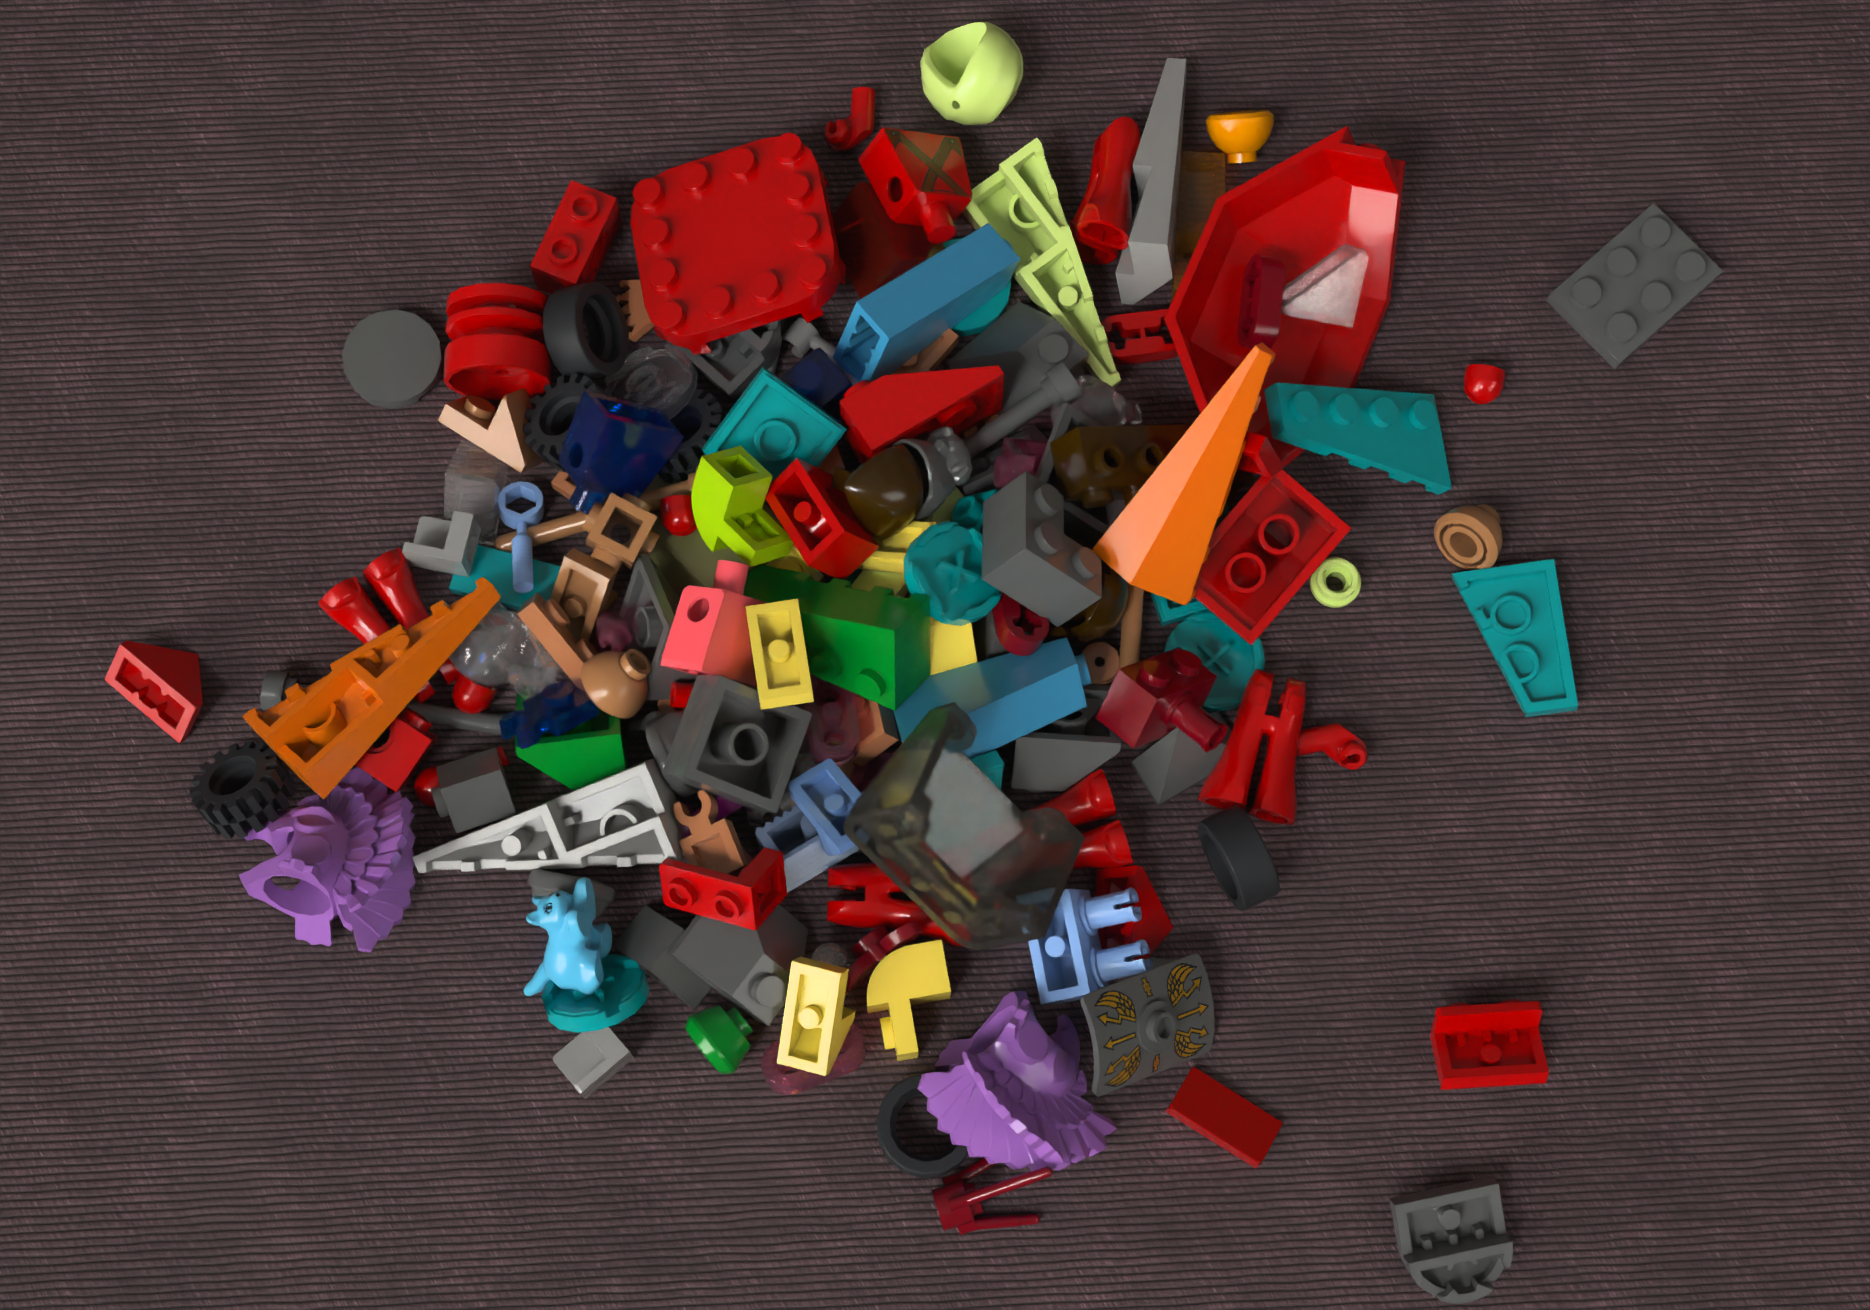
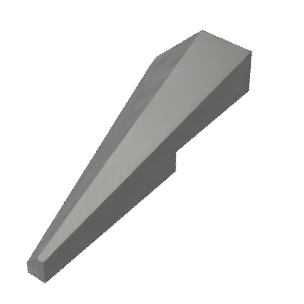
M1167 58L1133 162L1139 200L1132 219V230L1128 240L1129 246L1122 250L1115 272L1121 304L1134 305L1173 279L1187 72L1186 59Z
M651 758L413 856L412 859L418 873H428L433 870H461V872L497 868H506V870L583 868L593 865L629 867L636 864L662 863L666 858L681 861L682 849L678 842L681 840L680 822L676 819L673 811V804L677 803L678 800L662 776L655 759Z

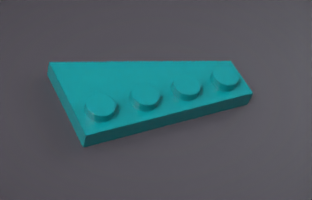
M1275 383L1264 390L1272 438L1323 456L1334 453L1346 457L1348 464L1364 470L1370 466L1389 472V478L1405 484L1411 480L1425 485L1426 491L1438 495L1452 489L1434 394Z

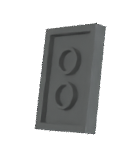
M1653 203L1551 292L1546 302L1616 370L1715 282L1723 270Z

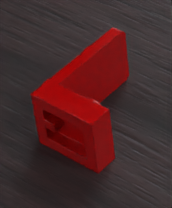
M766 847L759 852L749 865L742 868L738 877L666 858L659 865L663 901L666 906L755 931L787 896L783 852Z

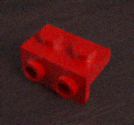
M1509 999L1495 1004L1470 1005L1467 1003H1453L1446 1007H1438L1434 1014L1430 1040L1441 1090L1546 1083L1549 1069L1539 1031V1023L1542 1016L1540 1002H1522L1516 999Z

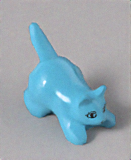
M584 877L577 880L572 895L560 890L546 896L535 895L532 897V902L537 906V909L526 916V920L532 925L540 926L547 930L549 939L543 962L532 979L524 987L523 991L526 996L530 997L542 992L549 980H552L561 989L579 990L585 995L592 994L602 984L604 973L601 959L606 957L611 950L612 932L608 923L592 924L596 915L595 894L590 879Z

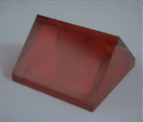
M858 182L832 215L839 254L846 266V274L859 299L946 249L943 243H930L923 226L898 224L892 221L871 183Z

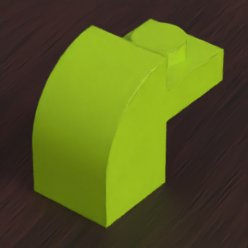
M742 446L701 456L692 486L691 501L696 526L710 550L715 552L730 547L749 567H753L788 556L793 541L787 532L762 509L773 476Z

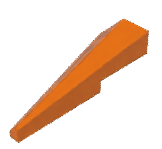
M1263 342L1254 346L1093 547L1092 551L1130 585L1182 605H1187L1194 598L1196 592L1194 587L1201 566L1207 560L1211 548L1208 545L1217 518L1222 515L1246 444L1244 438L1252 414L1257 410L1261 399L1259 393L1267 369L1273 363L1276 355Z
M481 577L475 581L477 588L468 595L450 605L444 600L439 601L430 607L433 615L408 629L401 624L397 625L331 663L332 672L306 688L296 683L285 690L287 696L285 700L264 712L253 708L242 717L288 767L324 800L499 601L501 596L492 583Z

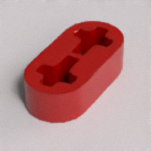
M1169 309L1113 315L1101 322L1107 340H1110L1112 331H1119L1121 338L1128 339L1125 341L1124 349L1121 350L1115 349L1113 342H1108L1115 365L1168 360L1178 356L1174 343L1166 344L1162 336H1153L1158 334L1161 325H1167L1165 316Z

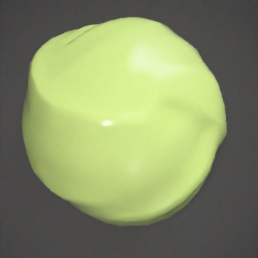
M990 22L970 23L946 32L937 41L924 49L920 61L923 92L933 108L946 120L955 121L963 125L989 124L999 116L1017 94L1023 77V57L1021 51L1007 32Z

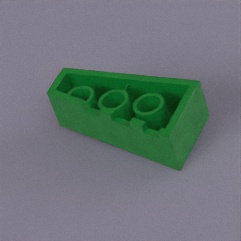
M760 564L747 574L744 590L745 596L766 603L798 599L810 674L894 711L930 676V596L914 593L909 598L897 597L894 595L893 589L875 586L871 591L854 589L851 587L850 581L833 578L829 583L815 581L809 573Z

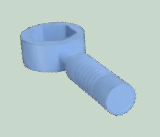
M519 481L511 483L502 489L498 496V508L500 518L504 524L510 528L517 529V534L512 539L513 589L519 593H527L533 590L534 587L532 539L527 534V527L539 524L544 516L545 509L540 489L529 482ZM521 497L536 503L535 507L522 514L507 509V504Z

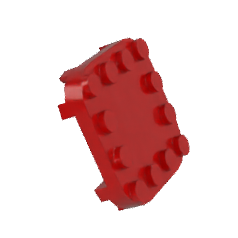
M785 133L776 137L762 138L670 168L652 178H645L635 185L633 189V198L635 200L631 207L630 224L644 307L650 321L662 338L668 340L672 345L690 349L693 355L712 353L711 341L800 313L806 323L824 315L821 307L835 294L839 283L846 284V266L839 254L826 186L829 184L811 149L804 145L796 134Z

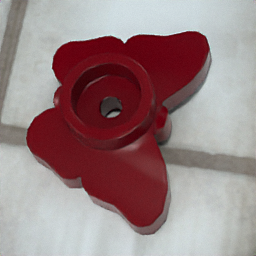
M912 921L891 933L884 925H880L856 943L850 951L857 960L848 968L845 994L865 981L888 954L910 945L915 938L924 931L918 923Z

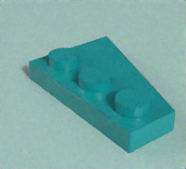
M1554 559L1452 573V580L1525 717L1577 711L1578 700Z

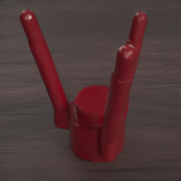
M982 1158L961 1172L942 1178L944 1186L931 1189L944 1231L957 1227L959 1234L963 1235L981 1229L1038 1224L1040 1222L1038 1214H1015L974 1218V1215L983 1213L980 1201L1048 1178L1053 1174L1052 1168L1046 1166L976 1190L974 1181L967 1184L964 1183L996 1165L989 1164L985 1158Z

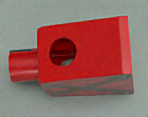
M883 127L858 160L887 215L898 224L923 226L930 243L939 244L950 240L956 234L954 221L971 202L973 195L959 137Z

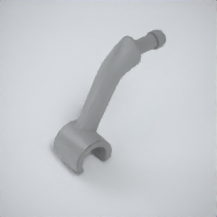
M798 318L782 335L783 340L794 345L791 350L794 356L802 358L810 348L818 350L821 355L841 370L849 388L858 383L833 358L836 347L821 338L815 327L809 322L806 323L805 319Z

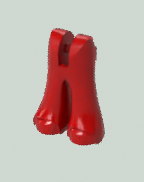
M1124 116L1115 119L1095 140L1088 186L1078 210L1068 223L1081 262L1093 265L1111 263L1117 258L1118 250H1125L1129 246L1128 240L1132 230L1130 184L1134 171L1133 162L1141 140L1139 126L1130 117Z
M400 547L380 555L363 570L364 581L391 613L398 625L401 624L408 629L430 616L417 590L411 567ZM356 576L338 583L318 601L320 607L330 618L355 635L363 644L392 629L379 613ZM453 652L436 671L446 685L456 681L462 672L455 653ZM429 681L413 698L419 704H422L436 694Z
M1255 669L1245 687L1227 744L1218 762L1206 778L1197 800L1223 810L1233 805L1245 810L1262 736H1265L1267 738L1265 760L1249 815L1264 821L1293 826L1297 813L1296 757L1306 705V682L1288 677L1278 701L1277 716L1266 714L1268 701L1271 700L1274 673Z
M1102 768L1083 777L1055 798L1025 812L992 823L973 835L978 853L1004 849L1014 843H1017L1020 851L1019 855L1013 857L1009 855L984 867L989 886L1016 883L1071 869L1087 867L1112 868L1133 864L1129 844L1119 819L1065 839L1046 843L1041 841L1043 837L1116 815L1114 799Z
M972 846L952 848L928 857L912 860L847 863L828 868L827 887L850 891L865 889V901H856V899L828 901L826 921L859 928L875 929L880 925H884L888 930H896L907 923L916 921L924 931L920 935L942 940V942L956 946L970 947L971 900L910 901L894 899L890 896L892 893L971 895Z

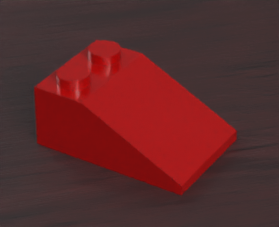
M997 365L883 375L873 382L869 380L860 381L849 388L844 394V398L839 401L841 423L847 429L842 437L861 465L880 450L892 447L899 440L908 438L920 439L927 433L944 426L951 427L954 434L959 436L1002 411L1004 372Z
M1283 469L1273 477L1261 475L1213 531L1208 545L1211 548L1207 560L1201 566L1194 587L1196 590L1194 598L1249 645H1252L1352 528Z

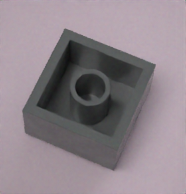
M697 675L661 774L698 789H703L748 809L777 813L812 713L793 705L761 710L757 690L721 675Z

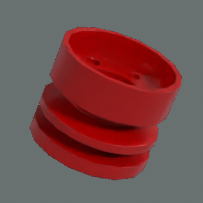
M479 283L464 286L451 292L446 300V313L449 318L445 325V331L449 338L454 341L448 343L445 349L444 382L446 386L461 395L478 396L485 400L501 401L506 394L522 388L526 389L529 398L535 397L536 394L541 395L545 393L543 387L546 384H551L552 359L546 345H544L545 339L543 334V311L548 296L532 288L506 283Z

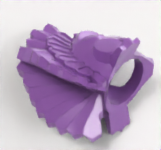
M356 767L353 770L350 769L329 793L327 799L320 800L318 794L305 797L297 803L298 807L286 809V811H276L279 818L273 823L269 819L264 821L262 824L265 829L256 833L253 828H250L248 836L244 837L245 840H265L273 847L278 856L239 874V877L249 896L264 901L295 918V938L297 940H305L311 945H332V921L339 915L343 926L353 931L358 951L372 952L377 941L387 939L392 927L401 923L403 910L407 909L411 904L409 891L414 888L416 883L413 874L415 863L412 859L414 856L412 847L415 836L409 826L415 814L411 812L413 805L407 797H402L400 791L389 794L385 784L374 779L373 776L361 768ZM273 876H288L302 880L292 890H284L276 886L270 878Z
M1013 991L1004 996L995 1011L971 1038L950 1041L946 1049L939 1054V1060L934 1065L937 1071L947 1072L923 1074L917 1088L928 1098L927 1111L938 1118L937 1129L950 1134L953 1145L966 1146L969 1157H984L989 1164L1004 1163L1012 1170L1028 1167L1031 1171L1049 1166L1052 1170L1059 1171L1071 1165V1162L1077 1163L1088 1156L1091 1157L1106 1149L1104 1137L1117 1129L1109 1117L1093 1111L1092 1105L1081 1098V1095L1087 1093V1080L1084 1072L1079 1070L1080 1041L1072 1021L1066 1014L1057 1017L1056 1032L1048 1036L1035 1018L1033 1007L1028 1000L1026 991Z

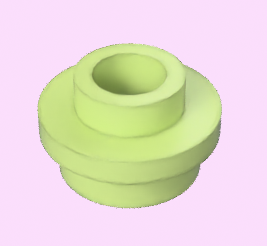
M1339 557L1325 559L1310 577V589L1314 597L1321 604L1331 608L1347 606L1355 600L1361 588V577L1357 568L1348 560ZM1329 577L1339 578L1343 583V589L1340 591L1329 589L1326 579Z

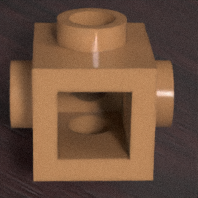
M611 492L605 505L596 501L582 526L583 530L589 532L586 546L593 549L590 557L618 571L621 564L632 569L638 554H649L650 556L660 537L659 534L652 531L657 520V516L649 513L652 507L643 500L628 493H624L621 498ZM617 526L627 528L630 533V539L624 544H619L612 540L610 532L613 528Z

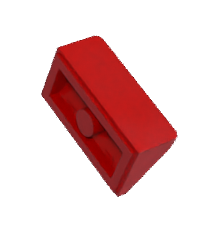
M1192 1066L1165 1111L1255 1169L1261 1165L1283 1125V1122L1194 1066Z

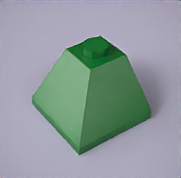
M577 686L517 693L515 749L519 758L571 790L578 789L628 768L623 718L609 715L599 709L586 692L582 694Z

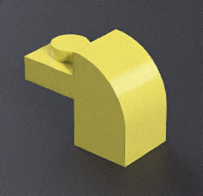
M942 940L908 945L891 952L876 966L869 980L867 1012L889 1011L890 1017L880 1018L885 1050L895 1048L897 1061L918 1058L919 1051L911 1006L946 1000L951 997V987Z

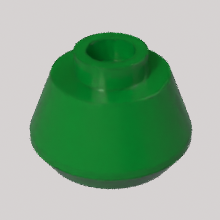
M718 1005L688 1016L685 1029L711 1065L720 1074H733L736 1072L751 1047L746 1037L753 1032L737 1009L732 1007L729 1011L725 1012Z

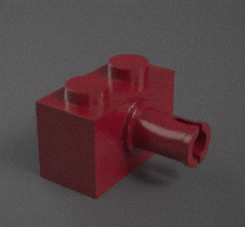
M1181 647L1119 668L1096 719L1133 749L1162 738L1177 727L1208 753L1209 750H1214L1223 741L1228 731V727L1223 722H1219L1202 708L1217 676L1202 665V661L1198 656L1190 651L1183 650Z

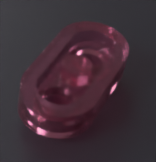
M810 674L814 702L804 703L805 711L812 713L807 728L809 751L813 758L820 763L831 758L837 766L844 765L856 757L861 745L856 694ZM828 697H833L837 699L836 702L825 703L822 700ZM831 741H839L842 743L838 746L826 745Z
M853 1022L841 1049H848V1051L837 1056L830 1074L823 1076L799 1069L795 1073L783 1075L788 1069L794 1067L777 1063L780 1040L774 1042L765 1050L761 1059V1068L768 1086L773 1091L783 1095H793L856 1070L865 1059L866 1044L861 1029Z

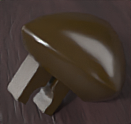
M903 444L880 450L868 458L854 472L836 467L831 488L845 492L848 504L858 522L866 532L879 541L894 536L905 529L917 516L923 501L924 486L917 459Z

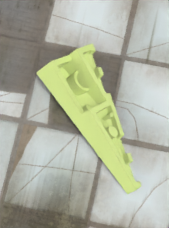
M1036 137L1000 163L999 170L972 189L971 202L962 213L975 230L989 223L1002 238L1011 244L1014 252L1021 258L1012 276L1039 310L1055 318L1089 354L1086 368L1104 391L1109 393L1121 382V378L1110 352L1104 327L1101 325L1070 226L1067 224L1058 197L1054 179H1052L1042 143Z

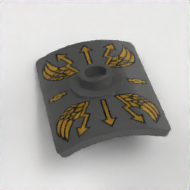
M1197 953L1090 992L1080 1000L1092 1040L1094 1056L1092 1092L1097 1097L1204 1055L1212 1048L1215 1022L1214 1003L1207 972L1200 955Z

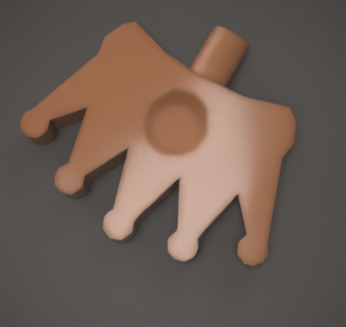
M640 279L622 280L619 284L620 287L628 291L621 296L618 295L616 299L620 304L625 305L621 309L626 319L629 332L628 339L637 342L638 339L655 326L650 321L644 307Z

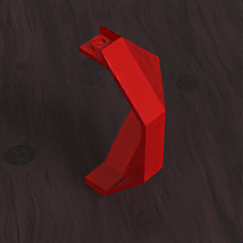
M1348 125L1217 198L1165 316V322L1201 414L1252 350L1251 348L1241 347L1238 341L1242 286L1248 262L1255 254L1279 258L1284 262L1285 281L1280 327L1276 341L1271 348L1276 355L1273 363L1267 369L1259 393L1261 399L1257 410L1252 414L1244 438L1246 444L1237 468L1239 470L1273 477L1306 450L1272 438L1264 390L1275 383L1354 388L1390 303L1406 161L1390 158L1387 151L1373 144L1363 143L1357 146Z

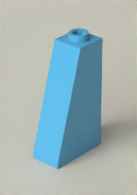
M989 223L858 300L833 354V358L857 382L863 380L873 382L883 375L892 374L913 356L941 337L945 331L953 328L1006 288L1021 258L1014 252L1011 244L1002 238Z
M1066 637L1041 644L1032 655L1019 656L1008 653L930 675L896 711L893 710L912 778L983 755L1087 707L1083 686L1091 684V678L1084 655L1074 656Z

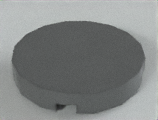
M398 309L379 311L359 321L348 334L342 351L343 370L354 391L371 405L388 409L408 407L420 401L421 396L425 395L429 390L431 392L438 384L444 366L442 345L431 325L414 313Z

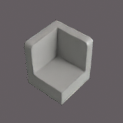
M453 511L451 521L422 516L418 522L414 542H404L402 553L410 566L469 577L481 528L474 514Z
M607 1027L598 1031L581 1032L553 1056V1062L573 1084L580 1095L587 1099L634 1057L613 1031Z

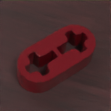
M1255 254L1247 264L1243 279L1238 322V341L1241 347L1253 349L1255 345L1263 342L1271 349L1276 341L1280 327L1285 281V265L1282 259Z
M999 590L1001 597L999 603L992 609L1000 644L1014 655H1032L1038 650L1049 632L1048 618L1039 616ZM1019 618L1022 627L1015 626ZM1024 631L1032 633L1031 635H1025Z

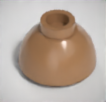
M1485 504L1458 506L1447 511L1437 520L1434 526V538L1438 548L1450 562L1460 568L1469 571L1490 568L1500 555L1503 543L1499 514L1495 509Z
M629 649L627 652L618 650L604 651L594 655L583 664L581 668L583 687L591 701L605 713L618 718H631L638 713L647 698L649 687L647 675L651 672V664L647 657L636 649Z

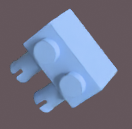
M1133 887L1091 898L1090 890L1065 889L1020 900L1041 1004H1063L1081 1000L1084 995L1109 986V981L1138 975L1152 970V959L1134 960L1137 956L1150 954L1145 940L1141 939L1134 943L1103 950L1100 944L1099 928L1141 920V907L1134 908V906L1123 908L1124 905L1140 902L1138 894Z

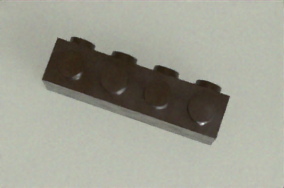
M1191 425L1078 426L1050 442L1059 493L1064 496V502L1082 501L1084 508H1096L1111 504L1114 500H1124L1125 506H1127ZM1237 469L1226 502L1237 497V490L1255 482L1253 473Z

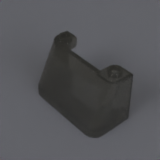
M953 702L936 707L925 715L853 803L843 824L844 832L866 856L958 944L975 950H988L1045 938L1085 837L1057 809L1045 807L1021 812L963 752L972 746L977 735V729L968 714Z

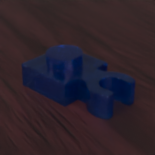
M563 680L546 686L542 692L523 701L524 710L505 714L499 719L503 739L507 740L516 735L518 747L525 749L535 745L540 740L541 735L546 732H550L558 737L598 715V709L585 691Z

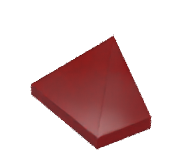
M129 640L119 645L104 680L179 744L185 741L203 705L198 654Z
M1135 865L1097 869L1095 897L1133 887L1138 894L1140 902L1124 905L1123 908L1134 906V908L1141 907L1142 913L1141 920L1130 921L1099 928L1098 934L1102 950L1134 943L1137 940L1143 939L1148 944L1150 954L1137 956L1134 960L1148 959L1174 927L1144 868Z

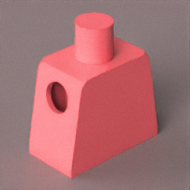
M718 560L713 588L688 585L683 589L660 666L696 676L721 675L745 686L757 687L745 606L764 604L766 602L744 595L749 569L748 565Z

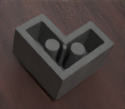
M1025 471L983 502L982 580L1039 616L1048 618L1049 622L1056 627L1061 626L1102 598L1101 558L1091 549L1081 546L1064 534V496L1055 487L1045 484Z

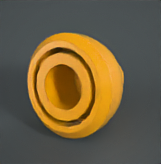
M1269 110L1224 112L1211 114L1205 121L1211 140L1216 147L1227 154L1228 163H1245L1257 161L1256 151L1260 150L1271 135L1274 114Z

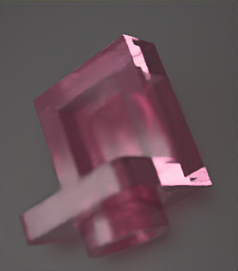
M1004 437L1002 455L997 456L994 465L993 477L995 487L1001 490L1025 471L1035 476L1048 441Z

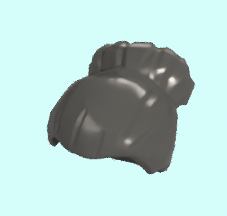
M949 426L935 429L920 439H902L892 445L893 447L903 444L917 459L924 486L923 501L917 516L913 519L915 521L932 515L952 493L955 486L963 485L970 479L973 469L970 453L965 447L963 440L954 434L953 429Z

